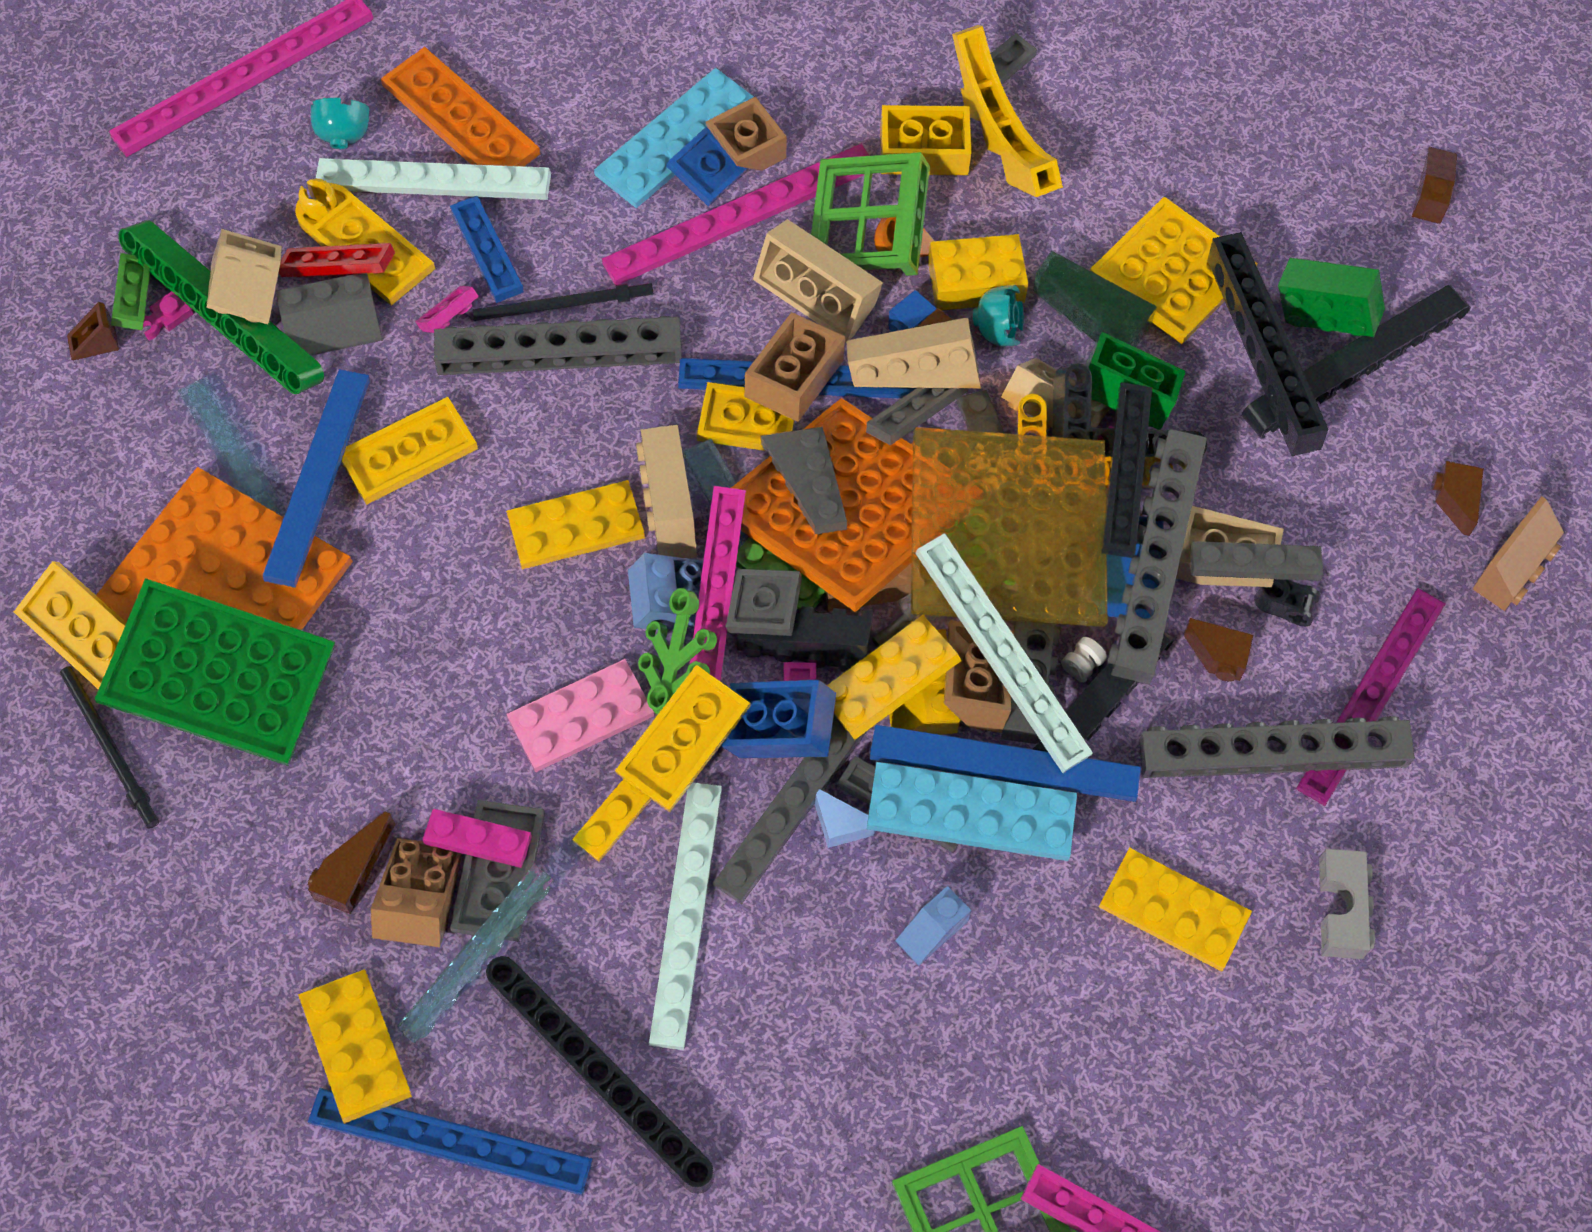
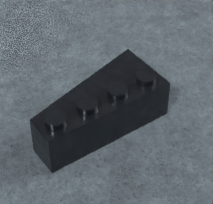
M802 606L796 610L792 636L738 633L737 650L742 651L744 655L749 657H760L762 654L774 656L780 662L798 660L806 663H816V668H823L825 665L838 667L840 671L846 672L868 655L874 610H862L861 616L847 615V609L833 608L832 614H823L816 611L814 607Z

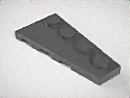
M823 427L761 436V445L766 452H769L773 465L777 471L781 472L785 479V485L790 493H793L796 497L798 506L814 533L821 534L847 530V519Z

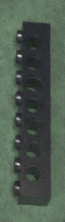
M1242 232L1213 238L1207 261L1291 456L1321 450L1329 429Z

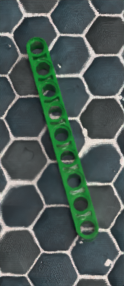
M144 220L119 231L118 239L120 245L127 254L135 256L142 267H144V263L150 267L148 270L155 278L289 392L297 395L323 382L324 372L319 362L271 321L268 324L250 322L243 317L221 314L213 309L206 308L211 271L152 221Z

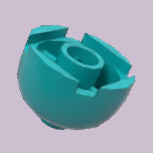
M322 98L313 101V105H311V126L314 133L321 140L330 143L331 148L347 149L348 144L358 142L366 134L369 124V107L366 104L356 100H351V105L342 104L341 98Z
M1005 285L988 290L981 297L978 308L973 310L974 326H979L981 335L994 345L1017 346L1021 342L1015 339L1016 328L1023 331L1024 323L1022 301H1016L1015 293H1020L1016 285ZM1010 328H1012L1010 333L1007 335L1006 330H1010Z

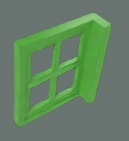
M921 152L821 159L811 235L827 245L830 221L859 220L855 253L841 254L863 270L901 268L906 276L918 275L930 165ZM902 172L898 205L869 206L872 174ZM865 174L861 207L832 209L836 176ZM896 217L892 251L863 252L867 219Z
M1023 1126L892 1180V1185L912 1232H949L977 1219L984 1232H999L991 1213L1022 1201L1020 1198L1024 1191L987 1206L971 1169L1014 1152L1028 1183L1035 1167L1040 1163ZM959 1175L975 1212L932 1230L916 1192ZM1040 1210L1049 1232H1075V1230L1070 1231L1068 1225Z

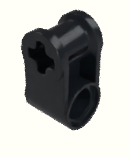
M1274 579L1272 587H1259L1254 595V602L1265 613L1283 618L1290 623L1307 627L1313 622L1312 611L1314 604L1319 602L1321 594L1317 589L1308 585H1302L1291 580ZM1266 591L1274 593L1277 598L1269 596Z

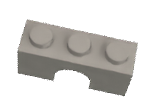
M1325 849L1319 858L1320 891L1339 894L1347 905L1346 914H1327L1321 922V956L1363 959L1370 949L1374 948L1375 932L1374 929L1369 927V916L1371 917L1373 914L1374 900L1372 896H1368V884L1372 881L1373 870L1372 865L1367 863V852Z

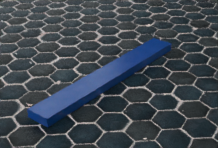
M680 359L678 389L706 390L707 382L745 387V372L754 361ZM840 365L819 395L902 399L917 388L854 387L849 366Z
M338 370L262 575L265 582L296 588L370 383L369 375Z
M875 725L870 760L1136 802L1138 798L1141 770L1139 766L1087 758L1062 773L1049 752L882 725Z
M319 1088L308 1123L311 1125L582 1196L593 1162L592 1158L392 1106H387L344 1124L332 1091Z

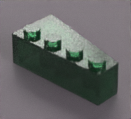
M1053 251L1049 253L1036 272L1033 291L1060 315L1066 316L1075 328L1080 332L1083 331L1095 344L1100 334L1104 332L1133 347H1137L1152 325L1157 306Z

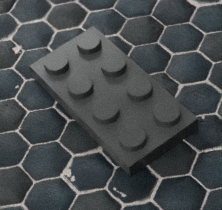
M482 800L477 801L474 819L531 832L532 838L522 868L466 854L450 927L453 933L520 942L545 817L544 809Z

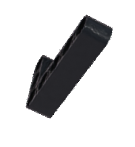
M1080 363L1062 366L1057 369L1054 375L1053 448L1061 456L1111 457L1114 428L1091 427L1092 376L1089 368ZM1071 371L1075 373L1077 378L1075 386H1072L1069 382L1068 377ZM1070 402L1074 404L1076 408V414L1074 418H1072L1068 413V405L1070 404ZM1148 429L1145 457H1155L1157 438L1165 439L1169 430ZM1177 430L1205 437L1198 431ZM1070 434L1075 439L1073 449H1070L1067 445V438ZM1099 435L1103 437L1105 443L1102 450L1097 446ZM1206 440V445H1205L1204 453H1205L1206 450H1207V440Z

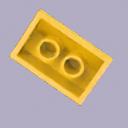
M946 629L937 630L948 642ZM946 673L890 713V727L938 735L957 733L960 719L944 704Z

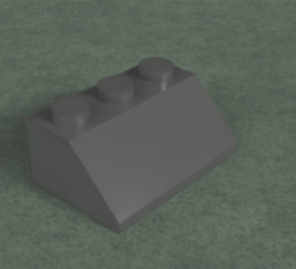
M367 273L276 290L285 334L310 355L383 341Z

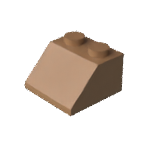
M756 97L706 121L707 128L736 166L763 171L786 159L787 136Z

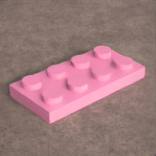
M626 659L507 714V718L535 772L654 717V711L649 707L647 698Z

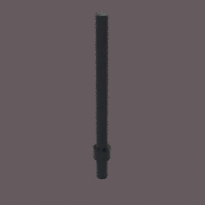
M628 283L616 285V288L477 308L472 309L474 321L614 300H618V303L628 302L630 298L654 295L652 283L628 286Z
M72 667L63 668L60 671V675L127 792L126 799L131 808L138 811L148 829L157 826L159 820L149 804L151 799L144 787L138 785Z

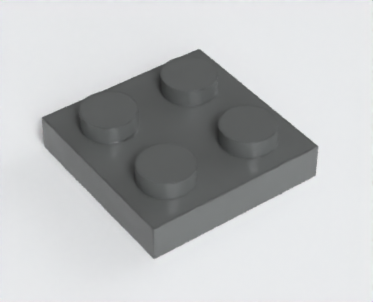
M737 569L726 623L728 632L792 636L802 582L800 571Z

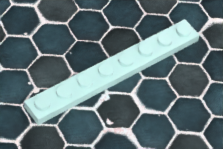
M319 158L316 178L323 179L328 183L341 185L352 192L548 200L551 171L546 167Z
M944 533L918 548L915 554L1062 773L1090 757L1093 752L946 534Z
M693 782L687 789L649 1046L684 1050L722 792V786Z

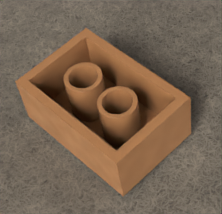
M791 312L745 372L744 397L799 422L843 362L845 336Z

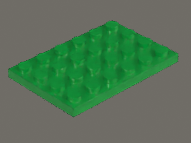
M145 578L94 700L96 703L289 766L333 653L335 642Z

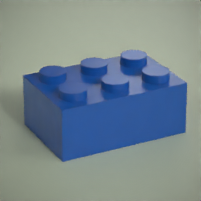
M820 680L730 683V689L750 702L751 706L721 744L723 748L738 758L828 757L836 692Z

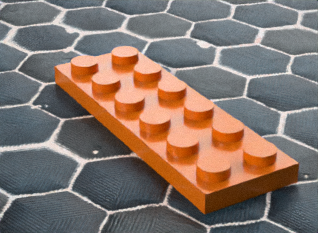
M425 46L381 78L382 86L472 165L524 167L540 155L538 145Z

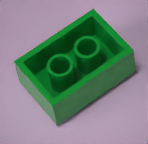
M1289 258L1278 284L1285 323L1295 327H1309L1327 332L1336 331L1355 336L1374 337L1385 311L1379 269Z
M1104 332L1100 334L1085 364L1092 376L1091 400H1096L1110 407L1115 412L1121 382L1152 387L1148 427H1153L1157 430H1161L1175 406L1186 372Z

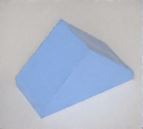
M820 789L818 790L815 798V807L828 848L874 836L876 831L866 829L867 814Z

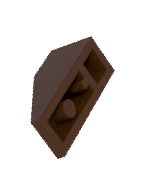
M1428 147L1411 217L1441 224L1450 205L1454 188L1457 164L1456 153Z
M384 811L323 859L319 869L315 868L312 871L308 880V891L314 900L351 914L395 826L390 813Z

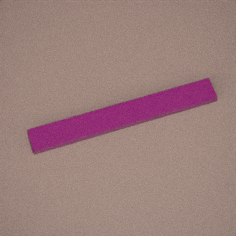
M1419 588L1416 589L1336 723H1345L1346 720L1351 718H1365L1366 722L1378 719L1446 603ZM1334 738V742L1339 748L1349 749V745L1344 739ZM1347 770L1306 771L1296 790L1326 806Z

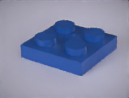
M707 126L675 154L666 165L708 207L748 171V168L736 166Z

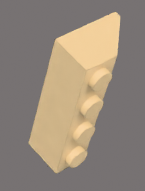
M788 219L766 234L753 277L754 281L819 325L845 336L846 343L855 335L874 308L883 282Z

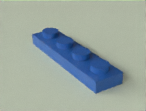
M478 196L450 205L451 213L495 302L498 303L524 293L523 285Z

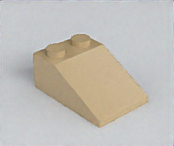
M1192 506L1176 579L1200 585L1272 587L1274 579L1192 576L1190 546L1192 541L1281 545L1284 529Z

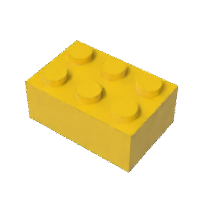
M882 105L880 123L881 155L921 152L930 165L929 175H968L971 159L970 106ZM888 172L881 174L901 175L902 172Z
M1019 234L930 242L928 266L936 308L952 310L978 307L979 301L985 292L1005 285H1016L1020 290V293H1015L1016 301L1025 303L1028 279Z

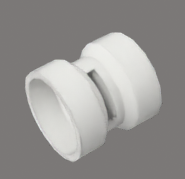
M1082 637L1076 643L1074 652L1067 653L1062 659L1061 664L1064 670L1079 682H1086L1092 676L1093 668L1100 666L1106 660L1107 655L1096 641L1089 637Z

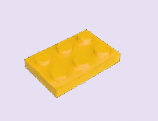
M707 382L697 430V441L765 451L761 445V436L793 431L795 420L744 397L745 387Z

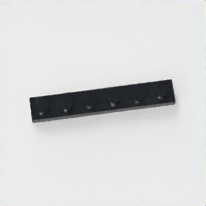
M1122 382L1119 386L1101 547L1102 554L1134 558L1136 552L1152 387Z

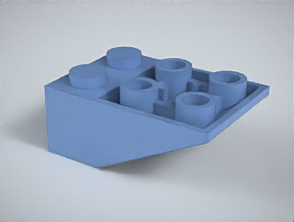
M643 553L628 569L634 628L646 629L650 622L657 621L665 624L667 629H674L677 614L673 613L670 609V597L675 590L684 588L694 592L697 598H699L703 560ZM696 613L690 615L688 627L695 626Z

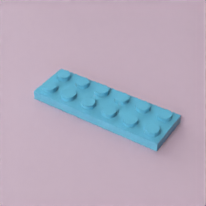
M714 68L595 168V176L635 208H638L675 176L666 167L668 161L706 127V121L754 96L717 68Z
M876 762L866 829L1069 861L1077 793Z

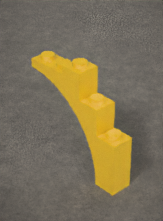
M976 25L953 33L952 36L964 87L960 88L964 106H970V118L981 122L987 149L1001 156L1007 183L1034 197L1063 188L1057 159L1046 153L1030 136L1016 115L1003 89L988 48L983 26Z

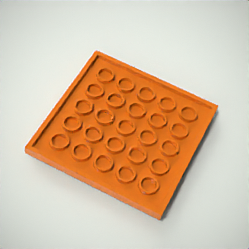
M840 398L804 429L823 427L847 519V530L815 534L800 510L796 497L793 493H790L785 485V479L781 472L777 471L773 465L771 456L731 488L746 490L741 523L742 532L856 612L918 558L915 554L918 548L946 533L983 500V491L903 438L889 445L866 433L867 422L873 418L843 398Z
M197 467L96 596L127 623L146 578L302 630L353 561L349 555L314 535L296 588L265 582L262 575L284 517Z

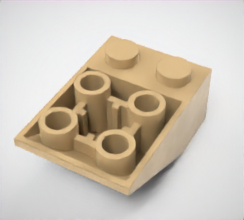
M221 229L212 258L206 308L213 309L221 314L243 317L250 322L268 324L280 267L282 246Z

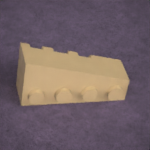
M968 318L847 341L848 365L854 387L981 389Z
M678 425L640 429L642 442L636 443L638 462L645 461V465L639 466L642 484H648V488L643 489L645 508L651 507L652 512H646L649 531H655L658 555L688 559L696 558L694 518Z

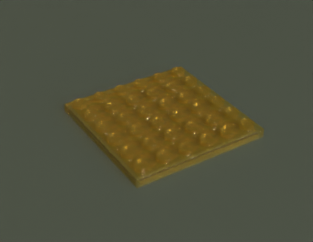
M915 427L913 431L911 614L958 617L915 554L918 548L945 533L1003 620L1105 627L1108 623L1107 554L1101 553L1106 510L1105 441Z

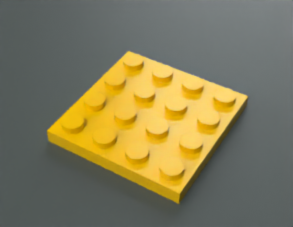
M1163 197L1090 268L1088 275L1180 344H1183L1225 302L1207 261L1212 239L1220 236L1166 197Z

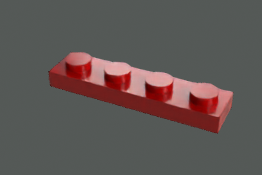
M391 243L287 248L280 261L278 273L281 277L383 273L388 267L395 251Z

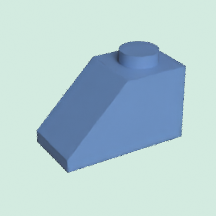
M947 886L919 911L895 942L919 966L968 923L971 909Z

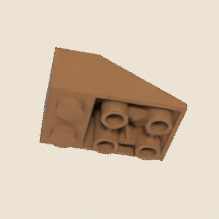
M397 838L371 906L372 938L440 948L449 920L462 853L426 845L423 841Z

